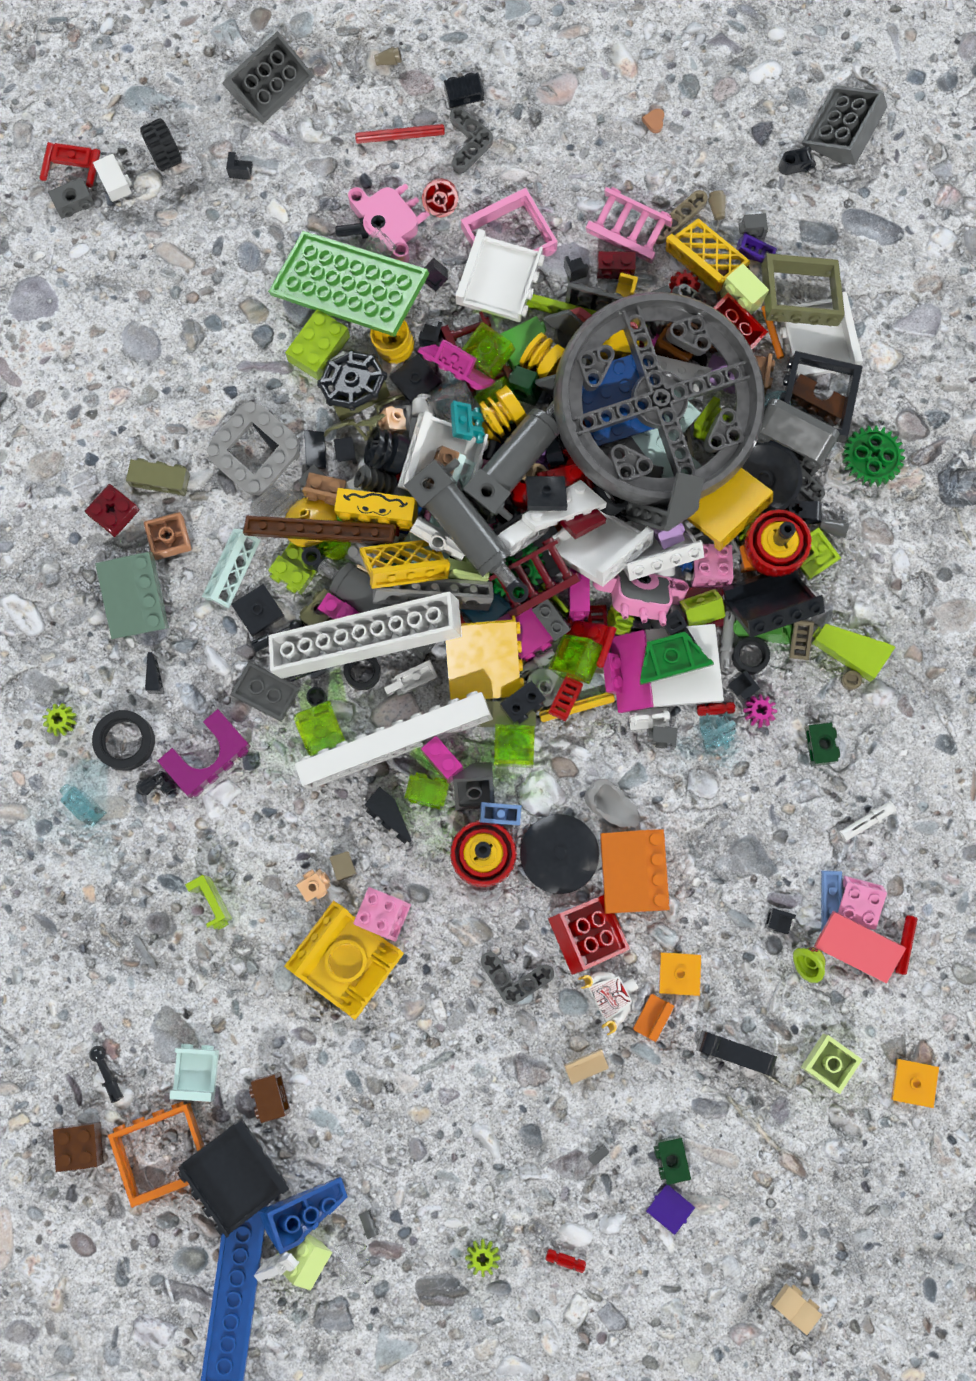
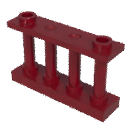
M481 311L479 312V322L457 331H450L448 325L441 327L443 340H447L457 346L455 343L457 338L483 329L486 335L485 339L462 348L459 346L458 348L470 353L490 345L494 354L477 360L473 368L478 369L497 361L501 370L488 375V377L495 381L504 377L507 385H509L508 379L512 370L509 365L506 366L490 330L491 323L488 316L485 317ZM462 381L469 400L475 398L476 389L472 388L467 381Z
M553 537L548 538L542 542L544 546L507 566L510 570L514 568L520 580L529 588V599L524 602L517 603L512 601L509 593L505 590L506 587L496 574L492 573L488 579L490 581L495 578L498 579L509 598L512 608L508 611L511 619L512 616L516 617L581 581L580 574L578 572L574 574L572 571L570 572L555 546L560 542L559 537L553 539ZM547 549L563 575V580L558 583L552 581L538 554ZM529 559L532 560L546 585L544 586L545 590L540 593L538 590L535 591L521 566L522 563Z

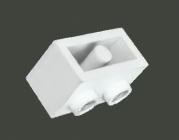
M111 154L93 162L112 202L132 194L129 188L132 183L127 174L123 175L122 171L125 169L120 159L116 161L114 155Z

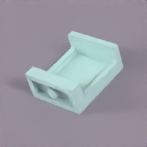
M181 1044V1047L175 1048L177 1056L173 1090H170V1099L213 1101L215 1099L219 1050H214L212 1045H201V1049L193 1048L194 1044Z

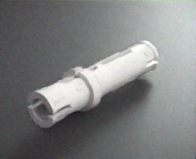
M888 801L876 810H870L868 815L845 829L840 830L839 834L847 842L874 824L882 823L884 818L895 813L897 810L894 804Z

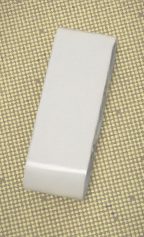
M521 519L502 531L498 537L511 552L510 556H513L546 534L550 527L534 532Z

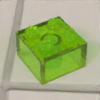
M484 322L480 323L462 348L463 351L477 358L474 367L493 380L516 350L511 341Z
M564 634L548 669L563 679L568 676L579 682L590 684L597 668L596 663L602 646L589 638Z
M330 700L293 714L294 722L308 755L313 756L322 749H330L335 747L336 744L346 741Z
M495 724L494 767L533 768L535 726Z
M416 772L415 775L410 774L404 798L406 802L445 811L450 784L446 782V779L435 777L432 780L428 779L426 774Z

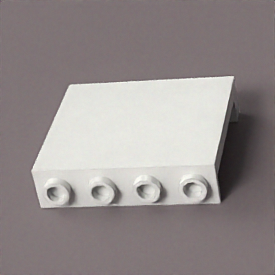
M478 229L456 293V304L521 322L522 316L526 317L528 311L527 301L528 299L531 300L533 296V283H537L540 272H537L538 267H542L544 263L543 247H540L539 251H534L486 237L485 230Z
M842 292L845 316L839 326L830 327L826 325L780 322L781 339L784 338V354L788 356V360L789 357H793L795 351L861 365L863 359L847 292ZM832 299L791 305L833 309ZM798 364L795 379H798L800 374L810 377L833 373L834 371Z
M426 411L419 413L398 488L408 491L404 485L433 461L436 450L440 446L455 450L466 456L467 460L474 462L472 478L478 469L482 467V455L488 447L489 441L487 438L489 434H485L482 444H477L475 437L471 441L455 438L452 434V423L433 417L432 413ZM463 465L461 475L467 473L469 465ZM458 480L456 486L461 490V484Z
M601 512L607 518L606 523L576 540L564 528L552 537L553 539L559 537L560 542L555 546L567 566L603 587L627 567V563L634 561L653 544V529L647 526L641 532L617 517Z
M633 521L625 522L641 532L647 527ZM683 521L682 524L685 529L683 533L684 541L663 550L653 536V544L634 561L627 563V567L623 570L631 581L704 558L702 540L696 541Z
M715 624L687 626L697 645L714 662V665L651 682L654 704L651 709L664 706L722 703L724 701ZM665 628L645 630L647 642L668 636Z

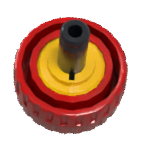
M779 509L770 510L761 514L750 525L745 536L744 552L751 566L758 572L766 576L783 577L792 574L806 561L812 547L811 532L802 518L795 513Z
M480 820L462 827L455 835L450 849V859L456 874L466 883L476 887H491L504 881L512 872L517 857L516 845L511 834L502 825L481 823Z

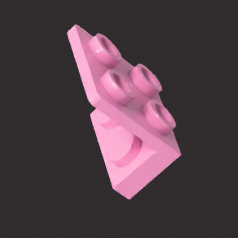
M703 544L704 558L694 561L691 588H722L731 585L733 581L732 545H727L724 549L718 551L714 548V544Z
M844 876L842 884L845 890L838 913L866 928L875 930L887 895L885 888L882 885Z
M369 887L354 920V925L396 942L411 904Z

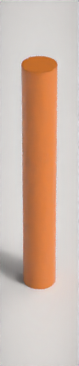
M763 306L761 310L777 359H782L784 354L773 321L766 320L765 306Z

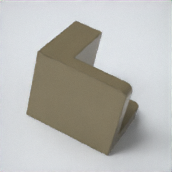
M348 851L329 857L337 881L358 875Z

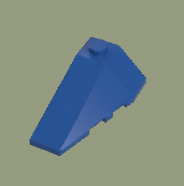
M338 1177L276 1202L260 1210L259 1213L267 1235L278 1253L282 1254L300 1245L305 1240L304 1238L312 1230H315L319 1223L327 1215H330L348 1196L342 1178Z

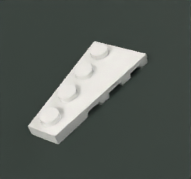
M579 480L566 488L567 511H528L522 515V521L536 532L557 525L558 521H569L574 519L576 515L582 513L586 515L597 508L599 510L604 509L607 502L583 481Z

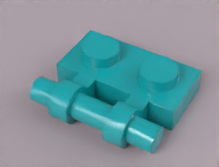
M453 400L450 404L453 437L469 441L475 437L476 443L482 444L484 442L485 429L482 427L484 417L481 413V408L476 407L471 411V404Z

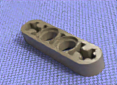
M702 190L693 192L669 213L670 218L676 220L678 225L669 227L664 224L661 232L664 231L663 237L661 235L658 236L656 244L665 243L666 237L670 234L674 235L706 206L708 200L706 192ZM696 198H697V199L702 198V202H701V201H698V202L695 204V207H694L693 204L695 203ZM683 208L690 209L691 213L689 215L682 214L681 210Z

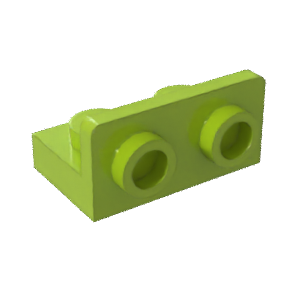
M713 396L695 421L694 437L702 441L705 440L716 415L721 412L719 398ZM723 414L722 418L725 422L727 421L728 416Z

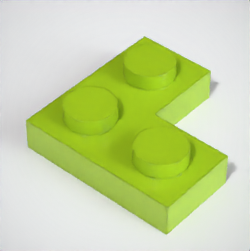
M820 528L810 533L812 537L810 552L812 555L800 567V570L808 580H811L841 559Z

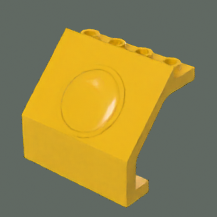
M333 900L284 967L356 1020L399 962L404 952L380 935L354 925L355 917Z

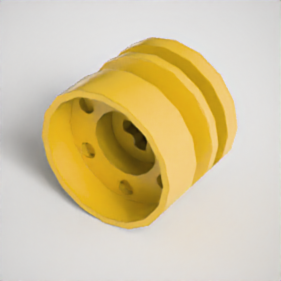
M405 320L395 337L373 329L370 331L371 341L378 355L388 363L398 364L404 362L414 351L415 342Z
M541 332L526 347L519 365L522 368L527 367L531 371L537 368L536 372L539 379L555 375L565 349L559 344L551 348L553 340L547 339V336Z
M504 386L495 393L498 402L495 403L490 397L487 398L490 405L489 408L483 401L479 404L485 421L500 437L505 435L502 426L510 432L509 421L518 426L527 416L523 407L507 386Z

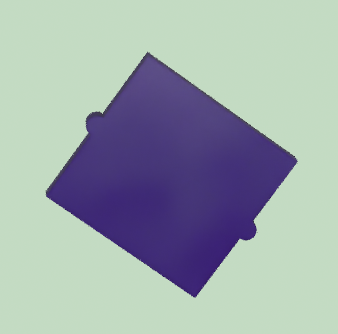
M665 1184L659 1194L654 1196L655 1199L646 1212L675 1235L681 1226L687 1223V1218L695 1207L672 1187Z

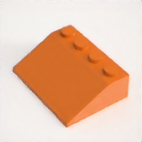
M664 829L600 833L605 914L670 910Z

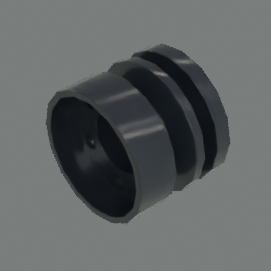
M375 427L366 443L364 452L365 465L373 466L376 469L382 467L383 471L398 475L404 467L410 446L409 437L399 433L391 434L390 430Z

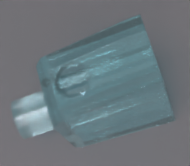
M65 784L61 787L59 792L63 797L60 801L78 820L94 827L107 813L88 794L76 786L71 787L69 784Z

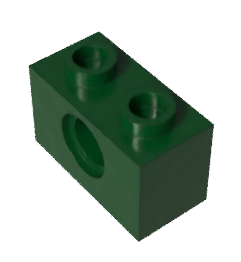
M516 366L508 379L512 392L517 400L536 406L543 391L542 388L535 384V380L539 379L537 372Z
M832 722L808 725L805 728L811 767L838 762L840 749L836 746L837 731L833 727ZM820 740L827 742V749L820 747Z
M678 1135L656 1140L657 1146L653 1148L656 1159H660L661 1167H658L660 1179L664 1180L667 1185L691 1180L682 1137ZM675 1155L676 1163L672 1166L667 1165V1157Z

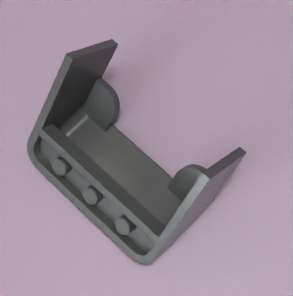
M569 309L544 317V321L555 329L554 343L559 344L564 349L574 333L584 323ZM587 358L581 359L584 365H590V361ZM556 374L535 380V384L552 397L554 396Z
M772 398L764 407V417L757 442L764 443L773 440L804 456L803 462L807 468L811 469L809 474L813 476L821 468L840 433L834 427L782 400Z
M639 463V465H638L639 469H640L641 471L645 472V471H646V466H645V464H644V463ZM653 465L652 471L646 477L662 478L664 467ZM676 472L669 506H648L628 502L626 518L657 530L670 531L694 515L698 510L705 478Z

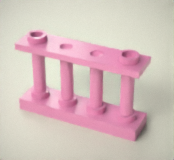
M606 187L604 192L608 199L597 221H594V223L588 222L586 232L626 252H636V257L652 264L655 259L653 246L664 224L671 227V216L664 211L658 212L622 195L621 191L614 187H611V189ZM617 201L625 206L614 228L608 230L604 228L603 224L614 202ZM631 209L640 212L641 215L630 237L624 238L620 236V231ZM647 217H650L658 222L647 244L641 246L637 244L636 239Z

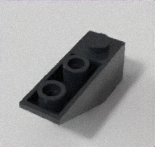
M379 786L364 804L368 808L366 812L374 819L376 816L382 820L381 825L388 831L393 829L397 832L396 837L401 842L412 844L413 841L396 800Z

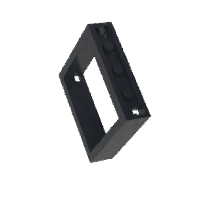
M795 351L793 357H789L786 366L789 369L788 375L785 374L783 386L786 387L785 391L781 392L779 400L789 405L798 364L850 375L840 426L837 429L840 435L836 442L844 443L850 431L863 366Z

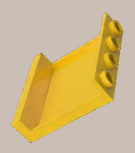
M741 468L725 485L701 498L698 510L686 520L714 541V548L721 551L773 502V491Z
M512 616V620L462 623V637L446 640L450 700L456 698L462 700L467 698V694L474 691L482 692L485 699L510 697L524 686V680L519 675V671H523L522 659H518V653L522 652L521 641H517V634H521L520 622H516L515 616Z

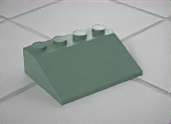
M153 552L95 563L111 639L169 628Z

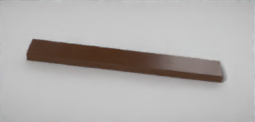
M246 515L243 529L245 536L381 545L393 544L396 533L395 524Z

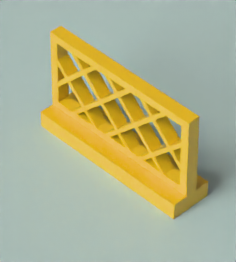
M696 219L675 236L670 234L666 237L665 250L687 269L693 271V274L698 276L716 293L722 289L726 277L741 264H744L746 267L750 264L749 259L700 219ZM698 226L703 230V233H692V230ZM690 238V243H683L679 239ZM692 238H703V243H692ZM705 238H713L716 243H705ZM692 248H703L702 253H695L692 251ZM705 249H716V254H707ZM718 249H726L729 251V254H718ZM705 259H715V264H708ZM718 259H729V264H718ZM731 260H740L742 263L731 265ZM718 270H729V273L723 276Z
M425 540L361 547L359 551L370 576L372 589L448 579L450 562L448 559H444L441 551H429L423 548L430 546ZM410 548L415 551L413 553H410L408 551H405V549ZM386 551H393L396 554L392 556L386 553ZM420 552L427 555V557L424 559L417 556V554ZM373 553L377 556L375 558H372L367 554ZM402 555L407 557L408 559L407 561H404L402 559H399L398 557ZM382 557L389 560V562L386 564L379 561V559Z

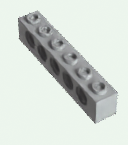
M442 579L372 589L373 604L396 605L451 592L459 600V609L489 611L494 599L493 584L488 581Z

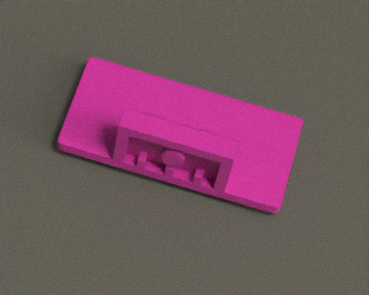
M442 340L439 347L437 345H430L418 350L425 360L437 363L440 369L452 372L455 378L467 381L476 390L488 388L496 383L492 378L473 368L477 358L447 340Z
M643 630L615 636L611 644L612 653H608L603 667L606 693L616 694L618 713L642 710L654 706L651 683L644 685L639 683L647 644L646 632Z

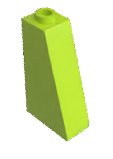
M825 624L822 628L818 627L812 635L814 637L813 645L849 669L857 671L861 677L869 682L876 678L896 648L891 644L829 624Z

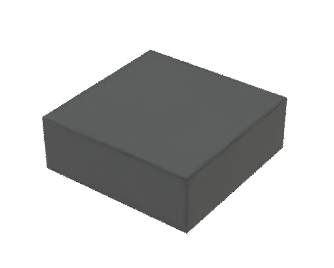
M602 1144L588 1156V1159L594 1166L609 1154V1150Z

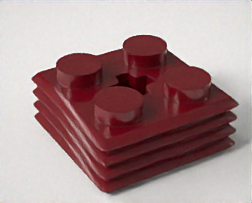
M108 484L85 509V513L113 537H116L140 509L114 486ZM111 508H114L115 512H111L109 510Z

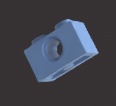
M481 802L479 820L481 823L520 826L522 805Z

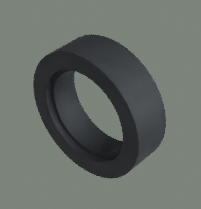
M117 710L105 715L97 723L92 735V746L101 762L116 770L128 771L140 767L150 758L155 746V735L148 721L137 713L128 710ZM118 723H133L139 728L142 735V743L139 750L133 756L126 759L112 757L106 748V736L109 730Z

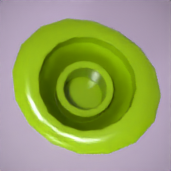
M814 947L806 949L797 948L794 950L793 962L799 975L810 983L820 982L825 975L826 960L823 953Z

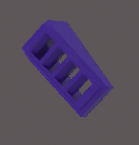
M744 233L738 241L736 250L747 259L762 263L766 251L769 254H776L777 248Z

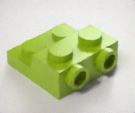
M290 542L282 555H278L268 572L273 581L278 584L282 582L287 585L285 588L294 594L298 592L302 595L317 572L308 569L304 565L302 560L303 549ZM310 555L307 561L313 562L317 558Z

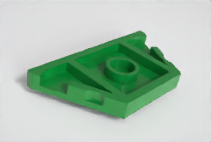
M686 632L656 639L646 644L639 683L644 685L713 666L714 662L702 652V649L692 641V638Z

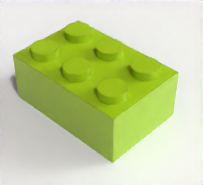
M316 309L286 350L285 354L288 362L316 380H320L327 366L326 362L338 355L350 338L348 327Z

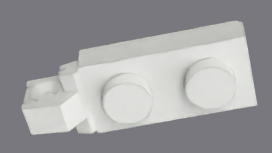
M428 660L396 675L391 680L392 684L384 687V691L387 697L395 693L398 696L404 695L438 679V676L431 661Z
M286 1251L265 1259L254 1277L259 1282L265 1279L269 1280L273 1276L282 1275L286 1270L291 1272L296 1268L299 1261Z

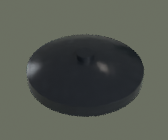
M775 441L756 442L752 453L741 468L773 491V502L759 515L770 510H786L796 500L801 490L802 469L800 463L789 448Z
M564 814L549 815L535 822L524 835L520 847L521 866L527 878L539 889L552 894L571 893L586 885L595 874L599 863L598 842L591 829L581 820Z

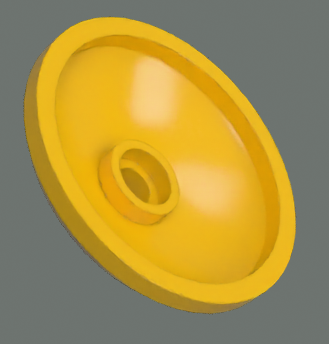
M305 497L297 501L288 510L285 518L337 521V514L334 511V505H329L319 499L312 501ZM287 538L292 544L299 547H311L323 542L320 540Z

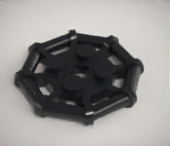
M352 349L336 359L328 360L321 379L317 381V386L321 389L327 405L355 411V408L379 398L378 394L384 381L387 379V373L381 367L377 355L355 352ZM373 366L376 372H370L368 368ZM355 376V380H353V381H349V380H348V379H352V377ZM376 380L373 388H369L371 381ZM334 385L335 390L331 393L328 386ZM340 395L349 397V401L338 399Z

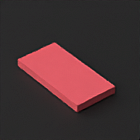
M835 911L830 915L814 945L815 948L885 983L890 979L906 950L904 946Z

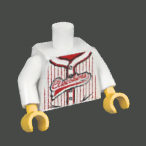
M596 972L579 977L578 980L583 979L585 981V986L581 987V989L588 988L606 1022L601 1028L608 1026L610 1031L607 1035L614 1033L631 1009L630 1004L632 1000L629 993L638 989L635 980L631 978L622 983L619 976L615 977L613 973Z

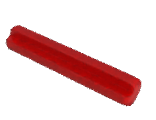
M907 915L905 918L900 945L904 946L906 950L895 968V973L906 975L908 971L918 921L915 916Z

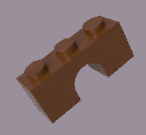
M800 374L794 384L790 403L795 406H801L812 415L820 416L829 424L837 425L842 416L845 396L834 391L829 399L820 400L814 394V387L817 382Z

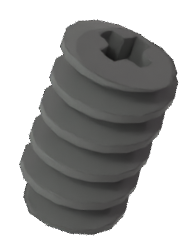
M366 465L359 468L354 478V487L382 494L393 495L398 484L395 475H389V473L370 468Z

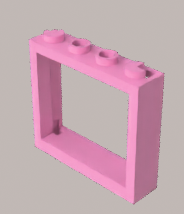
M526 188L461 219V229L472 247L475 236L472 233L473 230L524 205L546 244L540 246L543 247L542 255L547 257L553 255L557 251L558 241Z

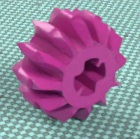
M759 694L758 698L752 696L750 698L751 702L746 701L745 703L748 708L743 709L744 713L749 714L745 717V720L751 718L750 725L753 726L757 722L758 728H761L763 724L769 726L770 721L776 719L772 715L777 713L776 709H772L775 702L769 704L770 697L767 696L763 700L762 694ZM763 709L764 712L758 714L756 710Z

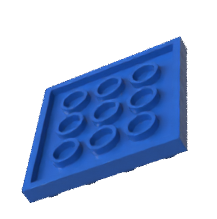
M632 355L613 360L602 383L596 390L587 391L582 386L583 414L631 398L632 389L640 378ZM643 359L644 365L649 366L647 359ZM588 377V381L591 384L597 383L594 377ZM649 377L650 383L654 385L653 378ZM639 401L637 403L638 407L645 410V404ZM623 407L619 408L620 414L627 416V410ZM602 413V420L609 422V416ZM637 418L590 434L599 447L657 428L648 427ZM584 419L585 426L590 428V421Z

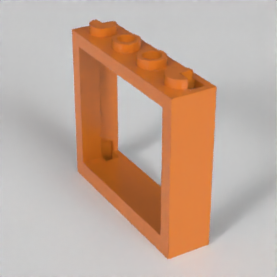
M183 1101L171 1105L172 1110L170 1111L158 1110L152 1113V1118L145 1120L143 1116L133 1120V1125L129 1127L123 1124L113 1128L114 1133L108 1135L131 1208L186 1187L189 1183H184L179 1178L139 1194L121 1136L184 1112L196 1149L199 1151L205 1145L190 1103L184 1105Z

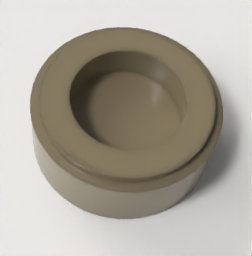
M855 670L845 672L841 678L842 686L847 690L857 689L862 683L860 673Z

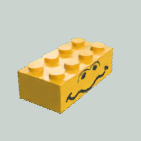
M338 488L334 511L342 521L395 524L396 527H399V530L410 531L417 520L419 506L414 497Z

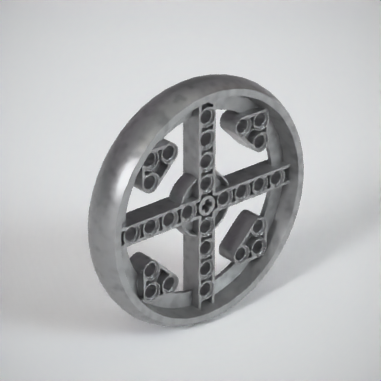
M646 292L627 296L606 305L579 327L561 356L554 382L553 402L556 424L562 442L574 463L593 483L606 492L631 503L661 507L669 506L676 472L681 473L682 469L687 470L689 475L705 478L700 499L715 492L735 476L752 453L758 440L764 417L765 396L762 375L757 359L743 334L729 319L713 307L688 296L667 292ZM662 321L673 323L666 331L667 340L696 356L703 355L712 344L725 360L727 367L682 381L671 372L661 370L645 322ZM630 322H635L638 325V329H633L630 326ZM691 323H695L698 326V330H694L691 327ZM623 329L640 376L632 389L631 398L583 414L582 386L587 391H594L602 383L615 355L611 346L602 344L612 335ZM673 329L679 330L680 336H676L673 333ZM636 341H642L644 343V348H640L637 345ZM697 341H701L704 344V349L698 347ZM600 352H605L608 355V360L602 359ZM587 358L590 361V365H584L581 359ZM643 359H648L651 366H645ZM728 372L734 374V380L728 377ZM588 377H594L597 383L591 384L588 381ZM649 377L655 378L657 385H652ZM710 378H714L716 380V386L710 383ZM692 384L698 385L699 392L692 389ZM734 385L736 412L731 408H725L719 412L703 443L704 449L708 453H718L705 465L695 469L679 423L686 412L688 400ZM674 390L680 391L681 398L674 395ZM656 398H662L663 401H657ZM639 401L645 404V410L638 407L637 403ZM619 408H625L627 416L620 414ZM602 413L609 416V422L602 420ZM662 414H667L670 421L665 422L662 419ZM723 414L729 417V423L723 420ZM637 418L648 427L657 428L674 477H646L653 469L651 459L622 444L615 445L606 456L590 433ZM584 419L590 421V428H587L583 425L582 421ZM669 432H672V433L675 434V436H676V440H675V441H672V440L669 438V436H668ZM729 433L735 435V441L730 440ZM711 439H715L718 442V447L712 446ZM614 450L621 452L622 459H617L614 456ZM675 451L681 452L682 459L676 458ZM639 463H644V464H645V466H646V471H645V472H643V471H641V470L639 469V467H638ZM621 469L627 470L628 478L621 476Z

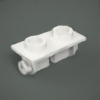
M667 707L628 712L630 730L650 729L653 726L669 727L670 713Z

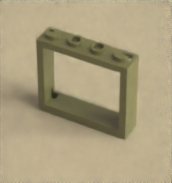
M767 253L761 264L762 281L769 289L764 299L766 320L791 322L794 324L826 325L830 327L839 326L845 316L839 260ZM774 272L829 277L833 309L777 305Z

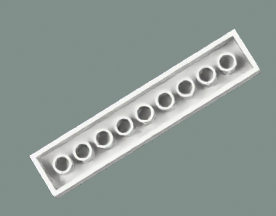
M446 592L268 635L270 672L282 679L462 637L459 600L451 592Z
M474 691L467 694V698L462 700L456 698L448 701L446 706H434L429 709L430 712L423 715L421 712L410 716V720L404 722L403 720L395 721L391 727L386 729L384 727L373 730L374 733L366 736V734L355 737V741L350 743L344 741L336 744L337 748L331 750L329 748L322 749L317 752L318 755L304 756L299 759L298 763H295L303 787L311 790L423 747L435 736L441 740L493 720L486 699L482 692Z

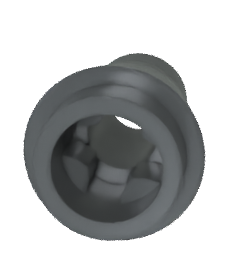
M822 519L820 530L839 539L841 537L846 538L850 523H846V520Z

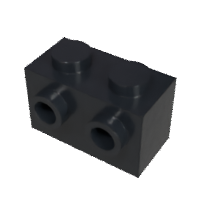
M531 680L501 702L500 708L513 725L517 723L521 725L529 719L527 715L533 711L537 713L545 706L543 703H545L546 698Z

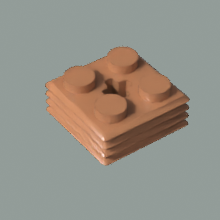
M180 512L144 522L150 550L153 552L155 560L192 550L184 517ZM167 533L171 535L169 539L165 538Z

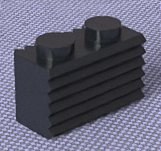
M478 72L467 73L462 77H450L444 80V91L449 108L484 100V89Z

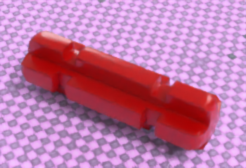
M726 702V704L713 703L707 704V706L700 704L697 705L696 709L698 716H706V714L720 715L725 714V712L733 714L735 713L734 702Z
M548 1249L545 1259L548 1262H556L557 1265L571 1270L574 1268L575 1271L580 1273L585 1271L586 1262L584 1260H575V1257L560 1252L558 1254L552 1249Z

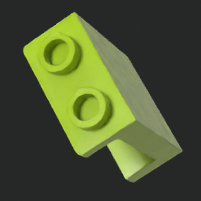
M201 875L185 884L188 892L197 894L202 891L215 915L214 920L206 923L207 928L220 930L229 925L228 921L232 917L211 877Z

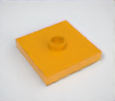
M660 952L659 993L700 996L701 955Z
M897 1059L891 1100L934 1108L939 1067Z

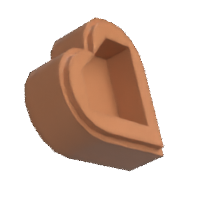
M654 109L642 117V122L652 133H659L663 128L665 114L661 109Z

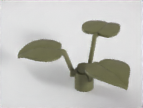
M402 394L386 398L374 405L377 411L376 416L358 423L355 422V418L340 421L330 426L324 432V436L326 437L331 430L353 425L363 436L364 441H367L373 427H376L379 420L386 416L385 414H380V409L394 400L405 401V396ZM359 426H369L370 430L366 431L367 435Z

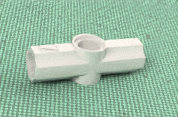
M418 516L410 532L428 542L433 550L443 551L461 562L465 555L443 528L436 527Z

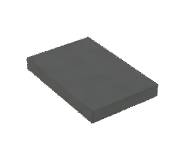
M249 661L230 696L282 722L300 691V687L279 678L275 674Z

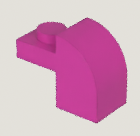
M327 593L317 610L333 620L359 614L349 604L342 602L330 593Z

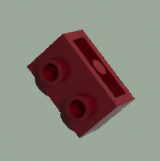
M598 251L597 279H619L620 273L634 276L636 252Z

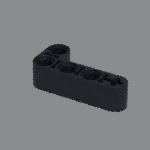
M703 1030L696 1050L771 1077L777 1060V1056Z

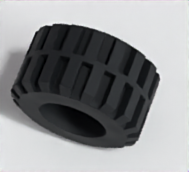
M156 119L140 127L144 142L160 171L163 172L182 163L178 147L163 119Z

